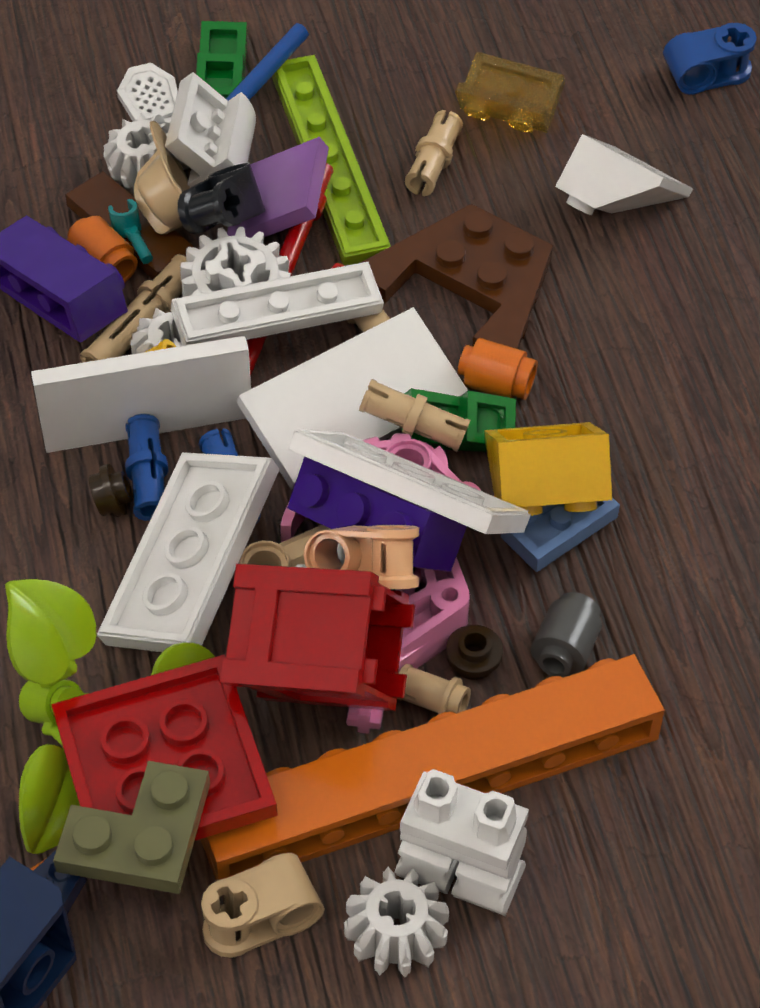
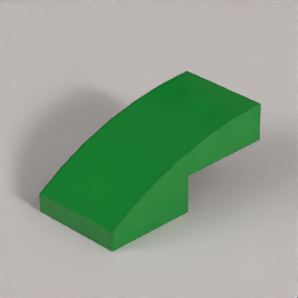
M201 21L200 52L197 53L196 75L226 99L245 77L248 36L247 22Z
M413 388L404 393L416 398L417 394L423 395L428 398L426 403L464 419L471 420L458 451L487 452L484 430L515 428L516 399L474 391H467L461 396H454ZM413 433L411 439H417L429 444L434 449L441 446L442 449L453 450L416 433Z

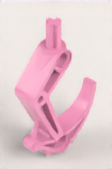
M404 433L394 434L391 440L380 441L377 436L362 440L481 491L472 482H462L448 468V459L441 446L434 449L429 444L417 439H411L410 434ZM286 507L280 524L281 542L293 538L298 527L307 517ZM457 557L451 572L414 567L415 571L413 574L419 577L420 591L415 592L416 588L395 589V591H403L408 594L409 604L416 605L413 629H403L398 674L405 664L418 668L445 650L451 634L457 629L468 625L470 594ZM349 707L346 723L348 726L358 727L359 733L369 734L370 728L380 730L384 710Z

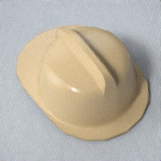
M151 121L150 130L157 151L137 173L134 183V198L140 211L155 232L164 235L183 226L178 214V199L184 190L191 187L188 186V179L180 161L165 148L166 134L156 121Z

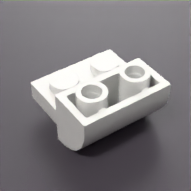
M194 72L180 81L165 148L176 159L191 168L188 186L193 187L208 179L210 174L219 170L248 163L256 124L254 108L242 92L228 101Z

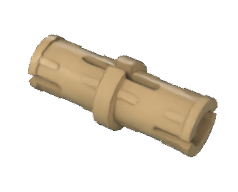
M446 110L438 111L433 118V123L427 136L422 137L416 146V159L410 172L405 177L406 187L416 195L419 194L424 181H426V184L422 191V196L430 195L435 189L442 169L447 168L453 158L452 147L463 128L462 119L452 111L449 112L445 124H442L446 116Z
M371 379L359 408L360 412H366L402 427V433L410 434V437H412L413 433H416L452 448L456 452H458L471 421L426 403L428 398L423 395L417 394L416 398L378 383L374 379Z

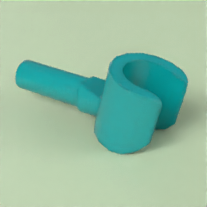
M127 199L129 211L125 213L115 212L112 205H110L108 211L111 227L123 238H127L131 242L143 264L150 263L153 260V256L141 236V222L137 203L133 199Z

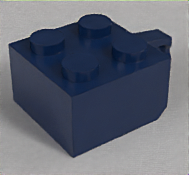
M56 850L35 870L29 869L10 856L0 867V1008H39L77 960L67 914L85 885L87 878L56 872L53 862Z

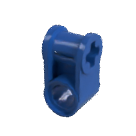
M728 23L721 27L676 35L665 45L663 56L681 92L688 95L698 94L705 90L727 85H739L746 82L752 72L749 55L755 48L757 37L753 29L745 24Z

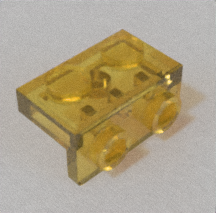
M476 51L465 83H458L455 93L460 109H463L470 117L479 120H489L492 117L507 121L510 127L521 132L531 133L535 129L547 133L565 85V78L562 74Z

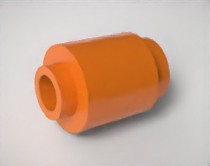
M101 216L81 218L70 227L67 241L74 245H81L91 256L104 264H112L121 274L124 283L134 274L138 260L134 256L133 247Z
M478 338L474 346L466 345L464 347L457 373L464 376L466 388L486 394L509 398L517 397L526 400L535 380L538 361L528 358L526 351Z

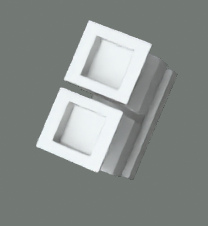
M435 769L429 772L423 771L400 822V840L402 842L398 854L401 857L394 873L399 877L405 878L406 874L414 868L418 874V884L425 885L435 882L439 892L448 894L456 875L457 880L451 893L454 895L453 897L506 916L526 867L525 861L520 860L526 842L527 829L524 826L528 819L529 809L516 805L512 797L492 790L489 793H483L458 784L452 775Z

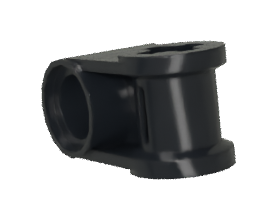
M250 162L234 165L210 174L208 179L184 190L178 199L179 219L183 227L193 235L204 233L220 223L227 227L239 225L241 222L265 212Z

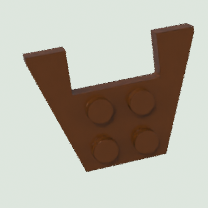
M469 204L361 263L369 262L384 303L414 273H417L493 313L489 320L473 336L472 346H474L478 338H483L519 349L521 340L524 338L528 328L534 303L537 302L552 259L553 245L473 204Z

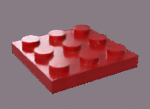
M225 654L51 704L80 806L132 815L148 761L209 771L210 787L195 841L278 816L277 804L236 686H228L220 682L223 658H226Z

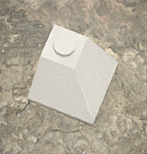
M584 134L581 135L555 186L569 194L566 201L567 204L588 215H592L595 209L616 213L689 197L693 190L690 186L619 148Z

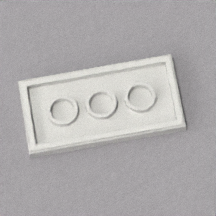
M412 307L239 395L236 403L270 457L279 467L280 473L292 490L304 456L288 449L294 431L304 429L343 432L359 440L377 436L380 441L386 440L402 431V427L366 412L359 411L371 379L402 393L413 388L461 396L468 389L415 308Z
M245 336L31 371L46 453L128 439L125 425L128 423L129 418L139 414L155 416L160 423L159 434L246 419L236 402L239 395L251 390L249 348Z
M299 429L294 431L288 447L289 450L484 534L524 533L531 516L528 510L343 432Z
M182 452L97 633L99 639L106 646L163 652L169 646L180 642L203 645L235 572L236 564L240 561L280 470L272 458Z

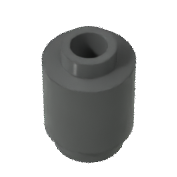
M576 592L565 593L558 600L551 603L531 646V654L544 672L552 676L565 677L584 670L602 629L601 609L598 604L590 597Z

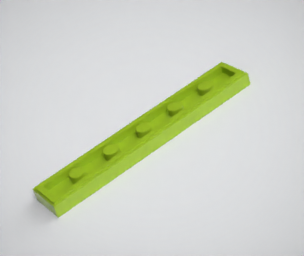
M315 55L286 60L272 76L273 82L297 145L320 137L329 147L326 163L333 167L334 172L325 192L327 202L323 214L342 264L347 266L361 263L391 247Z

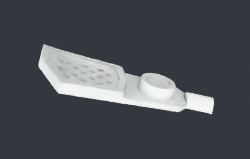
M153 63L129 67L117 89V96L131 120L137 121L142 113L148 120L161 114L167 123L171 122L178 93L175 77ZM185 163L182 165L183 170L189 169Z

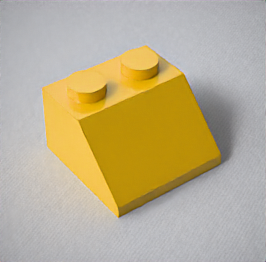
M585 422L484 430L494 497L528 510L531 516L542 514L543 506L564 504L565 511L586 512L596 510L597 501L612 500L609 434L594 424Z

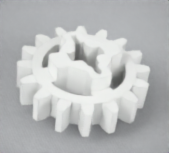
M223 227L218 228L217 239L211 240L203 234L199 237V249L194 247L187 248L186 262H182L180 266L182 296L186 297L290 277L291 273H288V256H279L280 244L277 242L265 246L263 232L259 231L252 238L245 237L244 227H238L235 236H228Z

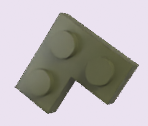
M148 761L132 815L71 805L53 860L56 872L180 894L210 787L209 771Z

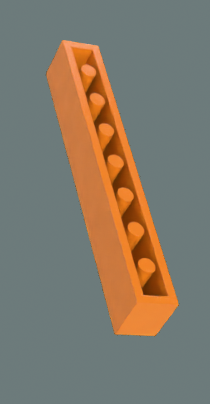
M635 654L618 660L612 658L603 659L594 663L585 671L564 678L552 676L542 680L534 688L513 695L498 694L487 699L480 706L459 713L444 712L433 717L426 724L405 731H387L377 736L372 742L348 750L343 748L333 749L324 753L315 761L294 768L280 767L266 773L277 804L278 816L203 838L201 842L216 881L258 866L263 861L282 853L296 854L302 863L400 829L401 819L423 771L429 772L435 769L454 776L456 783L483 793H489L493 790L502 794L658 740L665 709Z

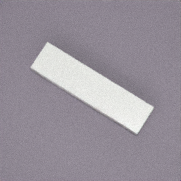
M363 262L175 298L171 302V312L182 345L185 346L245 336L246 340L379 314L382 313L384 302L369 262Z

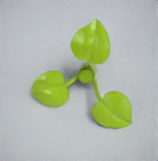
M38 579L12 580L5 584L8 602L7 649L12 665L17 673L25 680H28L21 689L19 707L27 720L43 724L42 733L52 736L63 747L51 704L88 694L84 693L75 682L65 679L77 672L75 659L89 653L95 644L96 622L94 614L87 601L79 593L65 585ZM190 642L173 644L166 648L157 658L151 675L215 656L207 648L199 644ZM52 744L42 745L34 751L25 764L20 781V829L26 850L32 854H40L58 846L70 806H80L64 748L62 749Z

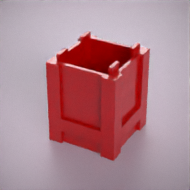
M236 564L233 584L235 595L226 658H223L221 683L228 686L251 688L257 691L256 697L265 701L396 711L397 698L404 699L407 681L406 674H398L403 629H413L416 606L409 604L408 594L403 591L390 590L379 583V576L371 571Z

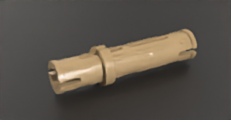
M175 255L171 259L172 261L153 280H147L141 284L137 290L138 296L127 306L128 312L111 322L93 343L81 352L80 359L82 363L123 356L131 348L132 334L137 332L139 318L153 319L155 308L164 313L171 312L172 299L178 298L182 294L180 266L182 262H186L185 256Z

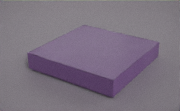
M320 137L250 164L265 212L247 219L239 225L228 227V236H235L238 227H244L245 237L252 238L259 231L264 233V237L316 218L329 147Z

